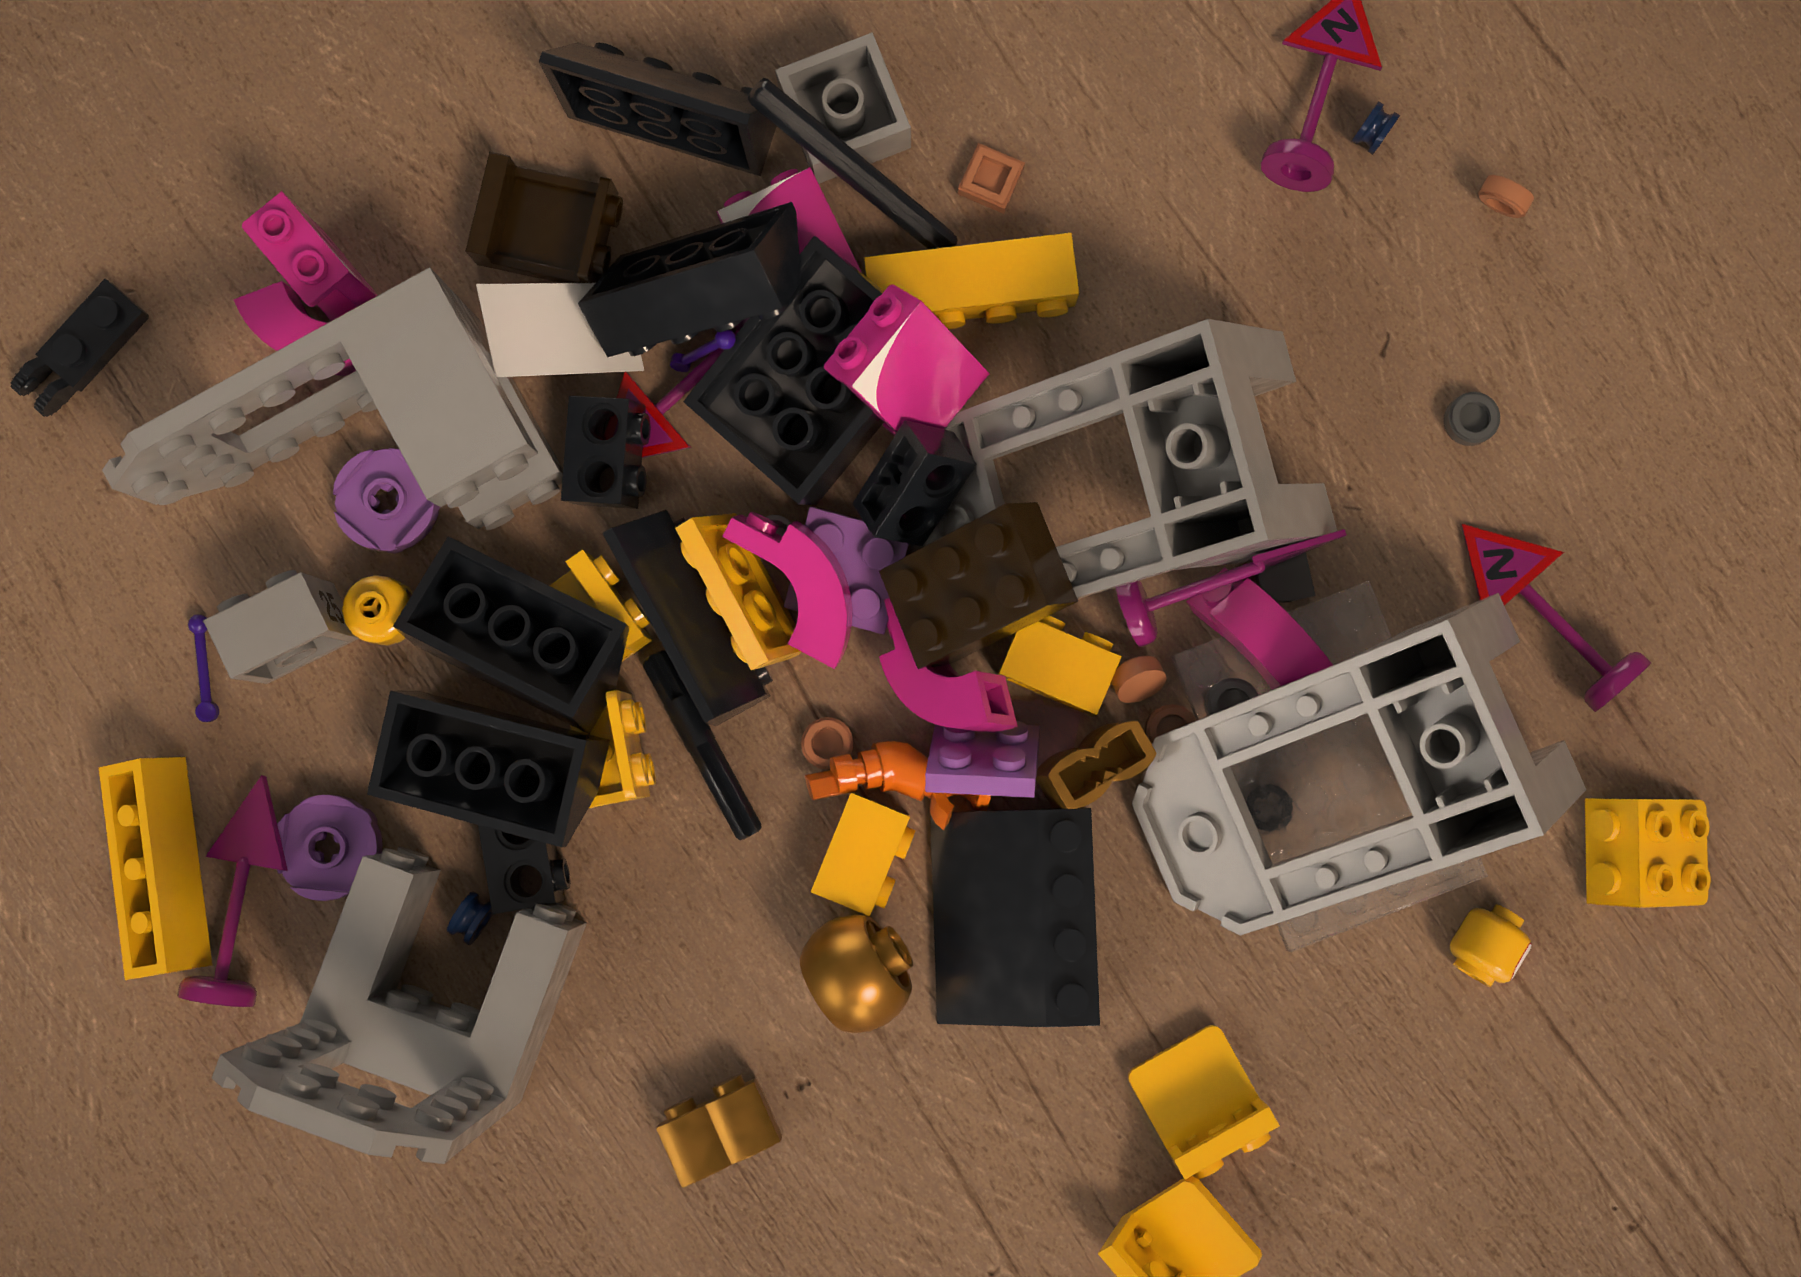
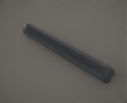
M762 78L755 84L748 95V100L755 109L927 249L956 246L957 236L770 80Z

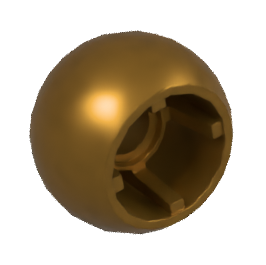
M854 914L837 917L818 928L805 944L800 956V968L803 978L821 1011L839 1030L849 1033H862L877 1029L888 1024L899 1015L909 1000L912 982L908 969L913 967V960L904 941L890 925L882 929L874 919L867 915Z

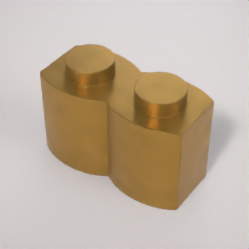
M1138 721L1109 723L1088 734L1078 749L1064 750L1049 757L1037 769L1036 781L1052 808H1081L1100 798L1109 788L1112 781L1126 780L1144 771L1152 763L1157 753Z
M737 1075L714 1086L712 1090L715 1097L696 1105L693 1097H690L663 1111L667 1119L662 1121L656 1127V1130L682 1188L781 1142L782 1134L757 1078L744 1082L742 1075Z

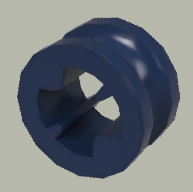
M1379 101L1352 139L1356 144L1365 142L1368 145V152L1372 155L1400 117L1396 112L1393 114L1385 113L1383 110L1384 104Z
M474 891L470 892L452 916L446 929L447 932L451 935L461 933L464 936L463 942L471 945L482 933L493 915L491 902L483 904L479 901V894Z

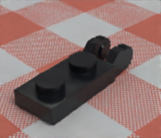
M104 279L35 354L37 357L26 362L19 369L20 371L12 378L13 380L10 382L12 385L10 387L20 396L29 395L54 371L61 378L49 383L43 390V393L39 394V397L35 399L36 402L34 403V408L43 417L52 416L77 391L82 392L149 319V315L117 286Z

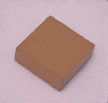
M978 143L959 185L958 195L1004 214L1022 175L1025 162Z

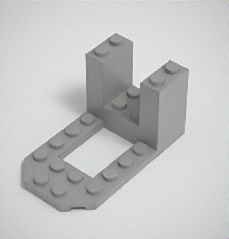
M430 267L129 432L120 444L125 452L124 457L121 458L119 456L109 459L102 469L112 489L155 505H168L183 497L223 486L229 488L240 485L253 477V469L268 461L280 462L293 456L300 449L298 445L315 435L317 437H325L337 432L345 425L344 419L360 410L370 412L378 409L426 499L439 507H443L446 504L449 508L459 507L466 522L477 529L484 526L486 530L495 529L510 521L515 516L512 510L529 501H531L532 505L547 501L559 493L558 485L562 483L563 468L513 378L496 377L486 330L482 322ZM350 358L356 369L352 374L241 435L231 432L245 423V416L262 406L274 407L288 401L295 395V388L313 378L314 380H323L337 374L344 368V361Z
M1205 319L958 412L944 430L955 433L977 465L923 546L910 544L912 553L1005 504L993 459L1124 413L1151 517L1056 547L1077 599L1173 570L1244 563L1251 561L1252 556L1336 532L1337 527L1324 483L1278 484L1255 401V396L1296 382L1283 332Z
M1499 593L1405 630L1352 658L1156 737L1152 746L1157 755L1148 766L1143 782L1137 787L1132 806L1173 902L1193 912L1198 909L1220 920V926L1241 936L1545 835L1587 789L1565 740L1529 752L1489 663L1520 642ZM1368 713L1412 816L1272 864L1230 766Z
M398 847L397 851L384 848L381 854L363 856L300 1023L220 1054L212 1079L222 1088L234 1089L237 1084L241 1088L237 1101L247 1110L367 1155L392 1158L396 1146L418 1148L416 1157L422 1162L445 1164L521 1102L587 923L575 919L576 910L561 903L536 904L535 907L517 912L481 1010L456 1002L452 1003L449 1008L431 1001L433 994L420 987L404 984L401 990L397 989L441 869L426 864L429 856L405 847ZM344 1063L431 1096L414 1107L409 1108L396 1103V1094L385 1088L362 1084L360 1089L339 1082V1073L332 1069Z

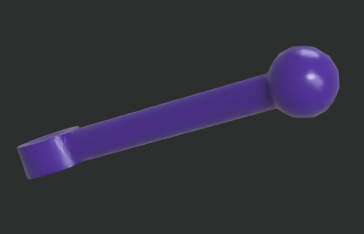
M730 329L717 332L715 339L687 354L674 353L671 357L670 367L679 372H688L692 362L719 348L724 350L732 348L736 342L734 332Z
M196 614L188 620V628L194 633L201 703L197 705L195 714L202 722H212L219 716V707L216 703L212 702L205 638L207 628L203 622L207 618L202 614Z

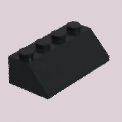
M789 202L620 255L578 302L606 356L611 357L625 352H629L630 356H637L649 351L657 343L671 340L672 344H680L690 340L700 331L714 328L716 332H723L735 327L743 319L758 315L761 320H766L785 311L789 306L788 300L801 284L796 209L793 203Z
M663 510L608 529L602 534L703 721L706 724L718 726L771 697L765 685L771 683L773 679L766 666L750 670L748 664L736 655L731 644L732 634L723 617L718 615L708 603L706 598L707 587L698 570L693 568L682 554V540L675 528L686 522L685 518L683 517L675 521L667 510Z
M449 536L393 625L414 646L589 735L607 705L606 692L616 689L630 628L626 623Z
M390 690L367 795L554 846L566 847L599 791L610 740L421 691Z

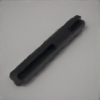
M661 650L648 656L643 661V668L735 837L738 840H744L759 832L762 828L759 818L715 740L716 737L709 724L703 721L667 652Z

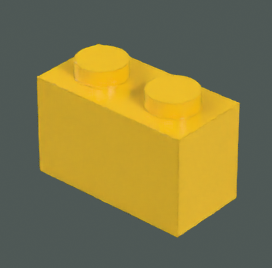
M1048 616L1015 632L998 675H1003L1009 682L1086 715L1096 716L1122 657L1110 652L1113 643L1087 632H1084L1082 639L1062 631L1065 623L1052 616Z
M852 792L811 889V893L867 916L871 915L874 905L884 909L896 879L887 876L894 856L905 859L916 830L907 827L910 816Z

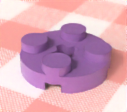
M389 448L377 451L371 449L357 454L343 466L334 482L333 495L336 496L335 507L337 511H334L339 527L351 540L371 550L399 553L406 548L416 545L431 531L437 520L438 511L441 508L426 499L399 449ZM395 487L398 491L396 496L398 505L393 511L386 509L381 514L378 513L376 508L379 506L380 501L375 497L377 491L382 489L390 492Z
M317 795L309 797L300 802L301 804L295 806L289 814H285L277 824L288 871H277L279 874L282 873L285 880L293 886L290 888L302 897L317 901L344 898L349 894L362 857L382 853V836L378 828L377 818L371 810L364 808L357 801L345 796ZM327 832L333 834L334 841L340 844L339 853L333 854L330 863L324 861V854L322 852L315 851L316 841L325 840Z

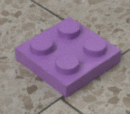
M810 506L805 526L825 542L836 556L844 571L851 594L852 626L884 635L888 622L884 600L889 598L879 571L906 557L909 544L873 537L863 519ZM790 582L784 608L798 611L796 593Z
M1016 721L1018 727L997 732H980L935 724L925 773V792L1034 798L1040 726L1026 725L1023 722Z

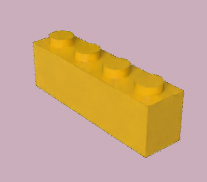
M1072 232L864 257L865 272L868 279L883 291L893 284L918 298L948 329L964 326L966 319L986 317L987 323H1005L1015 320L1017 318L1016 313L1037 311L1038 317L1060 316L1068 312V307H1075L1079 296Z
M186 757L139 758L98 767L125 980L212 966Z

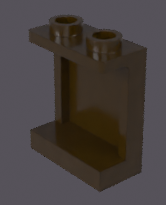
M489 151L465 251L479 266L558 283H596L599 276H602L610 266L611 246H607L610 228H617L620 223L623 198L618 196L619 193L612 179L600 177L599 183L524 168L516 166L508 155Z

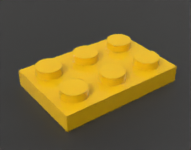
M736 513L692 517L675 528L682 540L681 551L686 561L698 570L707 587L706 598L711 608L723 617L732 634L731 644L736 655L748 664L750 670H755L792 659L801 654V651L788 645L796 624L787 608H784V602L760 557L722 537L731 518L737 516Z

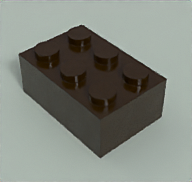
M1038 502L1005 503L879 571L918 669L952 664L1078 602Z

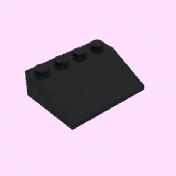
M577 42L542 51L539 64L568 118L761 176L777 126L750 104L748 95L752 88L742 87L741 91L721 86L722 83L718 79L705 73L694 72L691 77L674 72L669 64L655 58L646 57L643 62L625 57L624 53L618 48L605 43H596L592 47Z
M814 235L799 254L801 284L788 300L789 306L779 315L766 320H761L758 315L750 317L736 334L734 346L730 349H725L683 401L796 503L802 505H817L884 423L846 385L831 376L824 369L825 363L833 355L838 344L851 333L869 311L874 300L881 296L884 291Z
M1091 808L952 812L950 821L944 830L935 824L930 815L937 1024L1017 1027L1100 1026Z

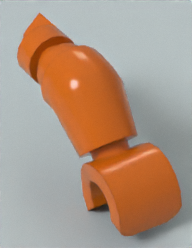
M899 741L873 743L870 750L859 751L858 758L852 759L850 754L831 757L829 771L805 775L807 789L812 800L856 792L857 786L863 784L866 790L879 787L882 792L896 791L919 801H922L926 796L930 798V815L935 824L942 830L949 823L954 805L949 802L948 797L962 796L970 801L974 810L987 811L991 795L925 792V773L928 757L909 743Z

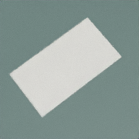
M595 283L476 284L496 377L645 370L641 354L630 356L629 352H625L611 357L606 356L578 305V302Z

